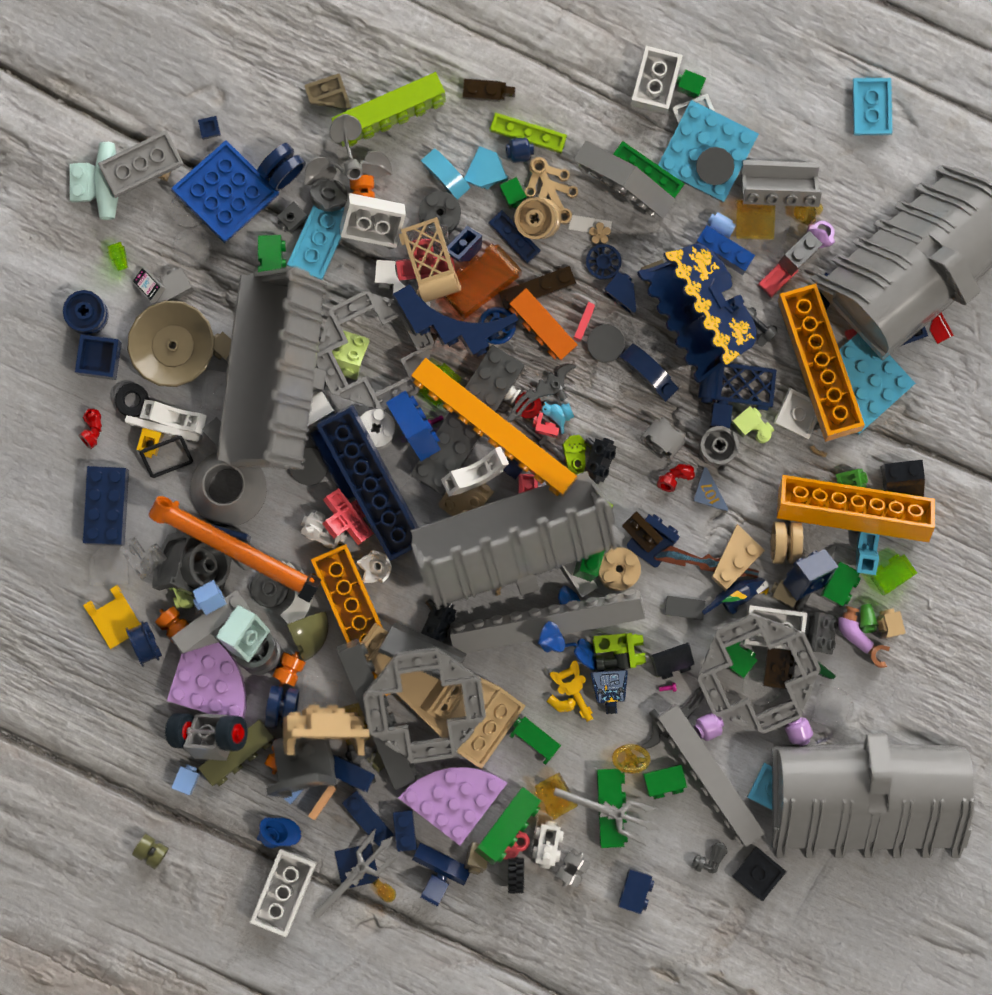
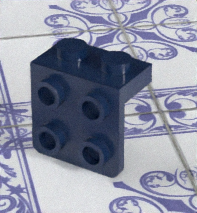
M649 514L645 520L663 540L649 553L633 538L627 543V548L652 567L657 568L662 561L655 560L654 557L664 558L669 551H662L669 546H673L680 536L677 535L679 531L670 525L666 527L662 524L663 520L655 514L653 516Z

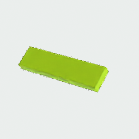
M496 112L489 132L511 139L525 137L529 140V144L533 143L534 146L562 154L567 138L566 134Z

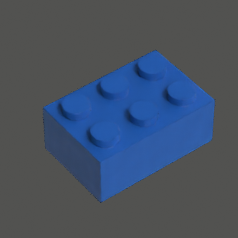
M404 391L386 402L420 461L441 450L437 444L440 439L435 431L430 432L433 428L428 419L423 420L426 416L421 407L416 408L419 404L414 396L409 397L407 392Z

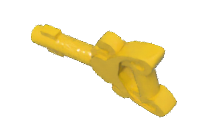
M574 660L569 668L559 673L550 672L549 675L559 685L558 692L560 694L573 695L581 710L579 711L581 717L585 718L586 722L593 719L591 715L593 712L590 706L587 707L579 692L583 688L582 684L585 683L586 678L583 675L579 676V666L577 661ZM574 674V678L571 680V682L564 683L562 681L566 677Z

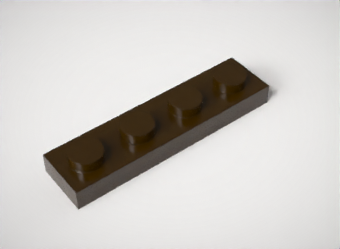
M567 266L500 291L499 295L504 309L509 310V303L525 288L538 299L576 285V280L571 267Z

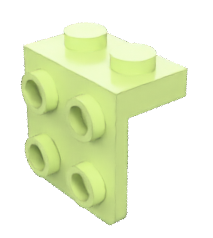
M343 330L348 343L333 350L332 353L344 377L357 380L370 340Z

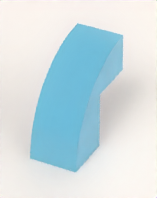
M434 148L421 160L428 172L438 179L447 192L452 194L457 200L471 188L456 168L437 149Z
M858 532L856 547L857 573L876 575L879 562L877 547L880 535Z

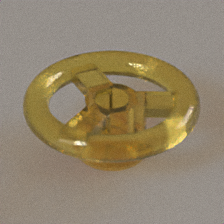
M635 744L620 746L612 755L614 766L625 773L642 772L649 766L651 761L649 752ZM631 750L642 753L645 758L637 757L635 754H632ZM624 751L626 754L625 760L619 763L618 755Z

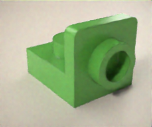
M863 469L836 474L837 483L867 487L868 478Z

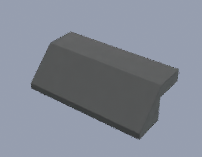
M398 622L391 627L379 649L380 653L393 658L398 652L437 647L460 664L467 655ZM439 668L422 671L441 680Z

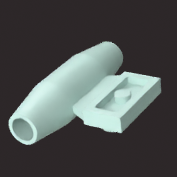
M113 142L99 143L96 166L89 163L70 164V201L72 203L90 202L96 198L99 218L102 220L115 219L118 197H114L98 165L99 162L116 155L115 143Z

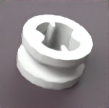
M513 385L504 400H509L510 404H513L521 390H516Z

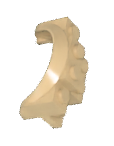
M308 705V708L302 710V716L300 712H290L289 715L283 718L284 752L286 755H295V741L300 739V737L335 740L349 738L357 756H364V740L369 738V729H364V716H358V713H345V708H339V705H327V708H320V705Z

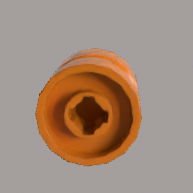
M362 175L357 180L350 179V189L353 190L352 194L375 198V192L372 191L374 188V176Z

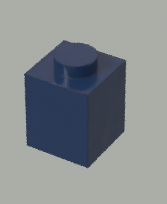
M720 400L717 403H713L709 428L724 426L730 429L733 405H728L729 402Z

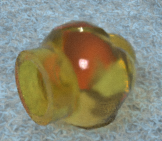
M820 203L819 207L795 206L794 217L803 224H813L816 221V215H820L823 212V205Z

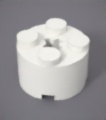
M372 409L360 417L377 449L386 448L393 442L396 426L393 418L387 412L381 409ZM375 425L377 427L381 426V428L379 429L380 433L378 434L376 432H371L374 430L373 426Z

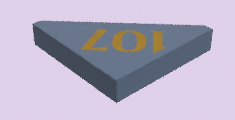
M704 467L693 501L727 512L728 507L708 469Z

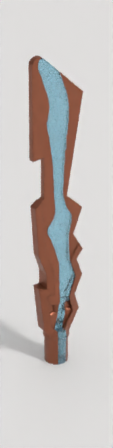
M669 546L654 557L655 560L684 567L686 563L697 565L700 570L711 572L715 571L720 561V558L715 559L709 554L700 558L673 546ZM748 568L740 577L750 576L757 578L759 571Z

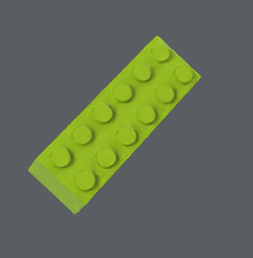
M434 72L336 115L331 120L333 122L335 118L342 114H349L359 120L362 131L356 139L348 140L349 147L357 144L358 140L363 138L364 140L370 139L375 136L374 133L388 131L392 128V125L397 123L404 124L409 121L410 117L415 115L419 117L424 115L428 109L442 107L444 102H446L445 90L437 73ZM340 142L342 147H345V142Z

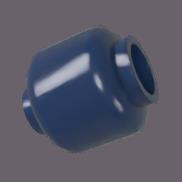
M525 137L510 139L509 144H506V156L512 163L528 162L530 155H534L533 143L529 144V140Z

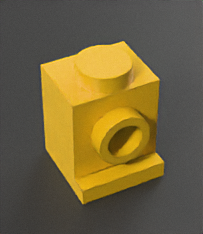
M142 428L136 450L140 452L142 449L148 448L147 444L150 441L154 445L161 443L164 435L161 432ZM160 447L145 452V457L152 459V455L157 456Z

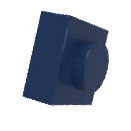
M217 116L198 120L203 140L221 136Z

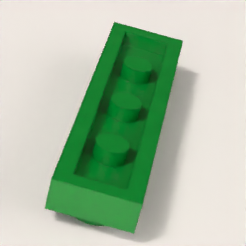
M624 141L621 142L613 154L639 168L673 198H676L685 185Z

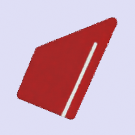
M940 313L932 320L930 332L937 344L953 336L944 316Z

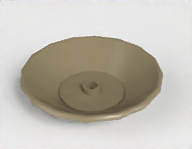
M165 300L149 306L136 317L128 333L127 351L133 367L144 379L158 386L178 387L194 381L206 370L214 352V335L209 321L197 308L183 301ZM171 343H176L174 349L170 348Z

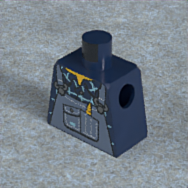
M628 670L590 673L597 703H605L606 714H617V702L625 701Z

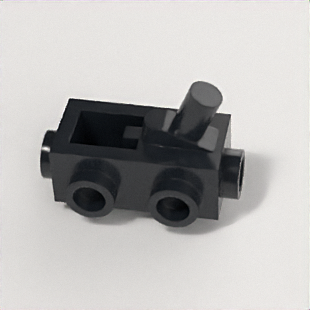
M587 438L584 443L591 450L584 472L587 471L589 477L599 485L600 482L604 483L605 478L609 475V467L611 461L615 458L617 447L613 445L615 441L608 438H603V441L595 439V442L591 438Z
M428 599L425 604L431 611L421 633L442 642L447 638V631L450 624L455 620L457 610L453 609L455 605L452 603H448L447 607L441 605L440 609L437 610L434 601Z

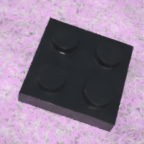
M756 846L732 877L763 902L787 871Z

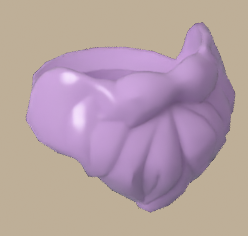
M818 221L814 225H808L807 232L810 231L822 243L820 248L829 247L835 243L833 238L835 232L830 223ZM819 225L827 226L830 229V235L828 236L826 231L817 229Z

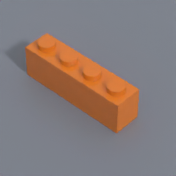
M527 288L509 303V311L512 314L515 313L517 317L520 316L523 320L521 324L528 331L532 330L536 334L534 338L541 346L545 344L549 348L547 352L554 360L556 358L562 360L578 345Z

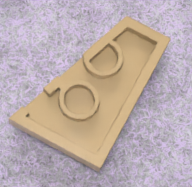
M738 524L735 526L733 534L712 575V579L724 591L765 551Z

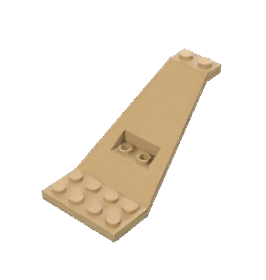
M374 623L360 644H365L368 654L365 655L367 661H372L375 668L374 673L378 676L392 658L379 652L388 632ZM422 671L400 674L403 692L396 694L441 738L449 737L447 719L466 716L462 685L442 686L441 680ZM480 677L486 717L477 725L467 741L458 748L457 753L482 769L526 705L498 685Z

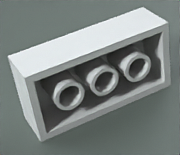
M281 848L250 923L287 937L318 862Z

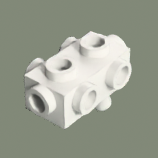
M311 512L309 516L305 515L301 526H303L301 534L305 535L306 538L323 543L325 547L330 549H336L339 544H344L347 534L343 532L334 539L322 524L327 520L323 513Z
M546 820L545 824H541V827L536 828L535 839H539L538 847L534 846L532 858L536 859L535 863H538L540 868L550 869V866H555V862L560 860L561 851L557 849L558 842L562 843L564 831H560L561 827L557 826V822ZM547 831H551L553 833V836L551 838L546 837L545 834Z

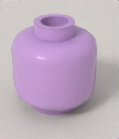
M708 713L696 720L694 730L700 739L710 741L722 734L724 722L721 717Z
M800 718L785 726V732L792 744L804 746L810 742L809 739L813 736V730L806 718Z

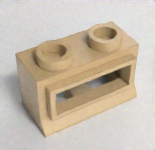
M893 608L879 612L880 615L877 622L879 624V632H882L880 639L906 634L900 611L895 612Z

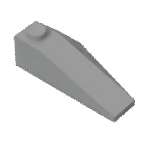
M237 590L224 598L227 603L226 605L207 615L205 613L171 637V640L182 654L219 643L220 641L216 636L236 607L239 605L249 610L247 603Z

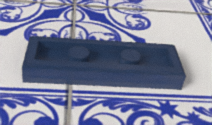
M503 210L488 222L526 264L541 252L531 239L524 237L518 231L514 221Z
M422 843L419 844L412 858L413 861L463 886L470 875L469 870L464 869V864Z

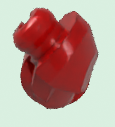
M88 409L84 413L83 420L90 430H84L79 434L80 439L89 449L97 445L99 432H102L101 414L97 409Z
M678 464L675 468L669 469L670 472L659 477L657 487L666 492L675 491L677 486L675 478L692 480L695 477L694 467L689 464Z

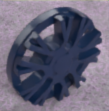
M608 244L594 246L586 257V267L589 273L600 280L614 277L619 272L622 263L618 250ZM598 248H601L602 254H599ZM605 248L611 249L610 254L604 253ZM593 251L598 255L597 258L590 256ZM615 253L616 256L611 259L610 256ZM618 260V266L613 265L611 261ZM597 266V270L593 272L590 267ZM609 267H613L615 269V272H613ZM599 269L602 270L601 276L597 275ZM604 270H608L610 275L604 276Z

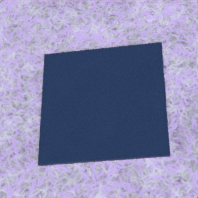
M372 843L368 844L361 852L364 862L373 854ZM360 846L334 851L341 884L347 879L345 873L352 871L351 868L358 864L356 851ZM374 859L369 864V867L376 871L377 867ZM365 873L357 886L379 882V876Z

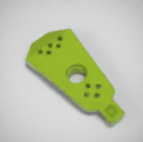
M571 435L562 444L567 467L575 475L584 472L586 466V444L580 435ZM576 460H578V461L580 462V466H579V467H576V466H575V461H576Z

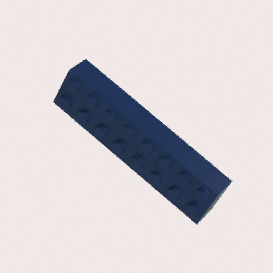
M352 404L319 421L316 426L389 561L413 550L411 530L419 528L354 405Z

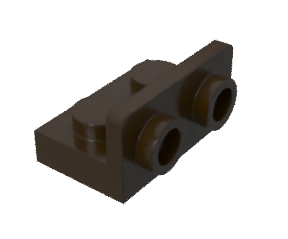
M637 511L622 525L627 533L647 553L663 540Z
M767 648L763 686L787 689L784 682L792 679V674H789V667L793 666L794 662L791 650Z

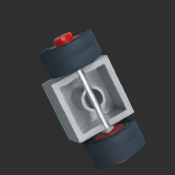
M176 713L171 715L167 721L165 736L171 747L185 749L194 759L227 761L230 751H239L244 747L247 741L248 729L245 720L240 716L196 713L194 717L191 714Z

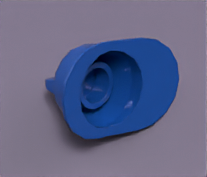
M264 818L259 825L257 841H261L264 846L270 849L279 846H292L300 841L301 830L290 819Z

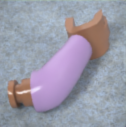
M846 606L845 609L847 611L843 613V617L838 618V627L842 635L864 653H869L870 659L875 666L880 668L887 667L885 661H878L876 659V652L881 649L889 651L890 647L885 645L874 646V643L860 630L859 622H856V612H859V609Z

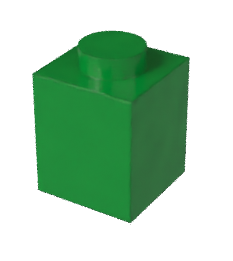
M685 69L684 74H679L675 83L678 85L677 92L694 99L699 97L706 77Z
M517 177L501 184L499 187L509 209L513 207L517 209L522 201L527 199Z

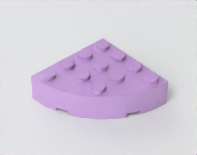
M220 642L181 654L167 701L208 714L240 716L244 719L247 698L244 678L238 663L228 649Z
M449 767L436 770L421 777L411 784L400 795L399 799L458 845H461L506 786L507 782L495 774L481 769Z

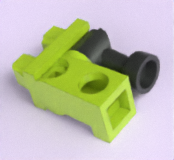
M624 633L592 636L595 654L614 652L613 658L595 657L597 672L604 671L605 667L627 669L646 663L645 653L635 654L634 646L644 645L643 635Z

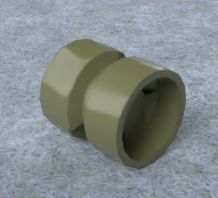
M145 834L132 855L139 860H146V864L155 870L169 848L162 843L156 844L154 838ZM153 848L155 850L152 856L148 855Z

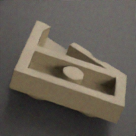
M340 73L304 85L311 105L352 109Z

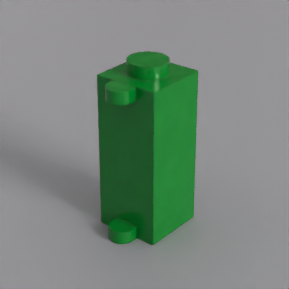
M525 716L523 719L519 717L512 725L515 729L509 737L513 738L515 734L546 758L543 761L545 765L561 747L558 742Z

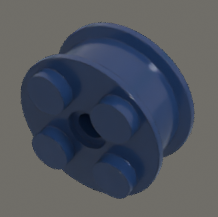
M141 621V625L130 630L128 627L126 628L133 650L142 667H144V663L155 658L160 660L159 657L162 656V653L148 622L144 623Z

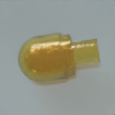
M378 878L372 883L378 889L376 892L383 901L390 903L395 900L396 891L390 884L386 882L383 884Z

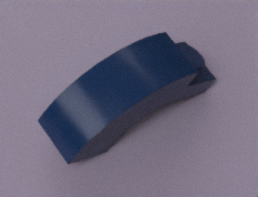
M634 343L620 355L627 366L641 376L663 401L666 402L679 389L671 380L670 375L651 356Z

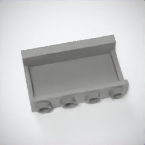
M743 160L741 171L743 204L819 207L822 194L818 183L819 163Z

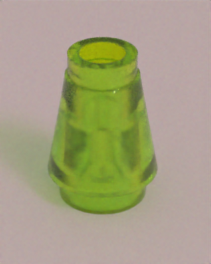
M121 242L107 246V254L117 268V271L129 268L125 246Z

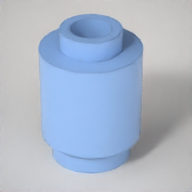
M718 212L716 215L712 214L707 222L710 225L709 227L728 238L736 227L733 220Z

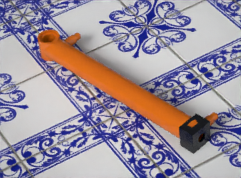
M158 496L149 511V517L153 521L161 524L167 523L298 592V597L310 603L322 579L317 577L315 573H309L307 576L185 512L179 508L178 501L172 502L167 497Z

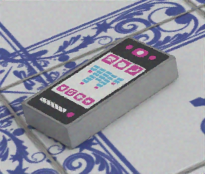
M145 267L140 269L132 281L152 303H156L166 289Z

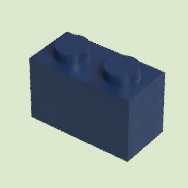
M413 810L393 812L397 852L417 850Z
M629 868L618 907L639 914L642 913V910L646 911L649 902L646 896L648 891L651 892L654 886L652 876Z

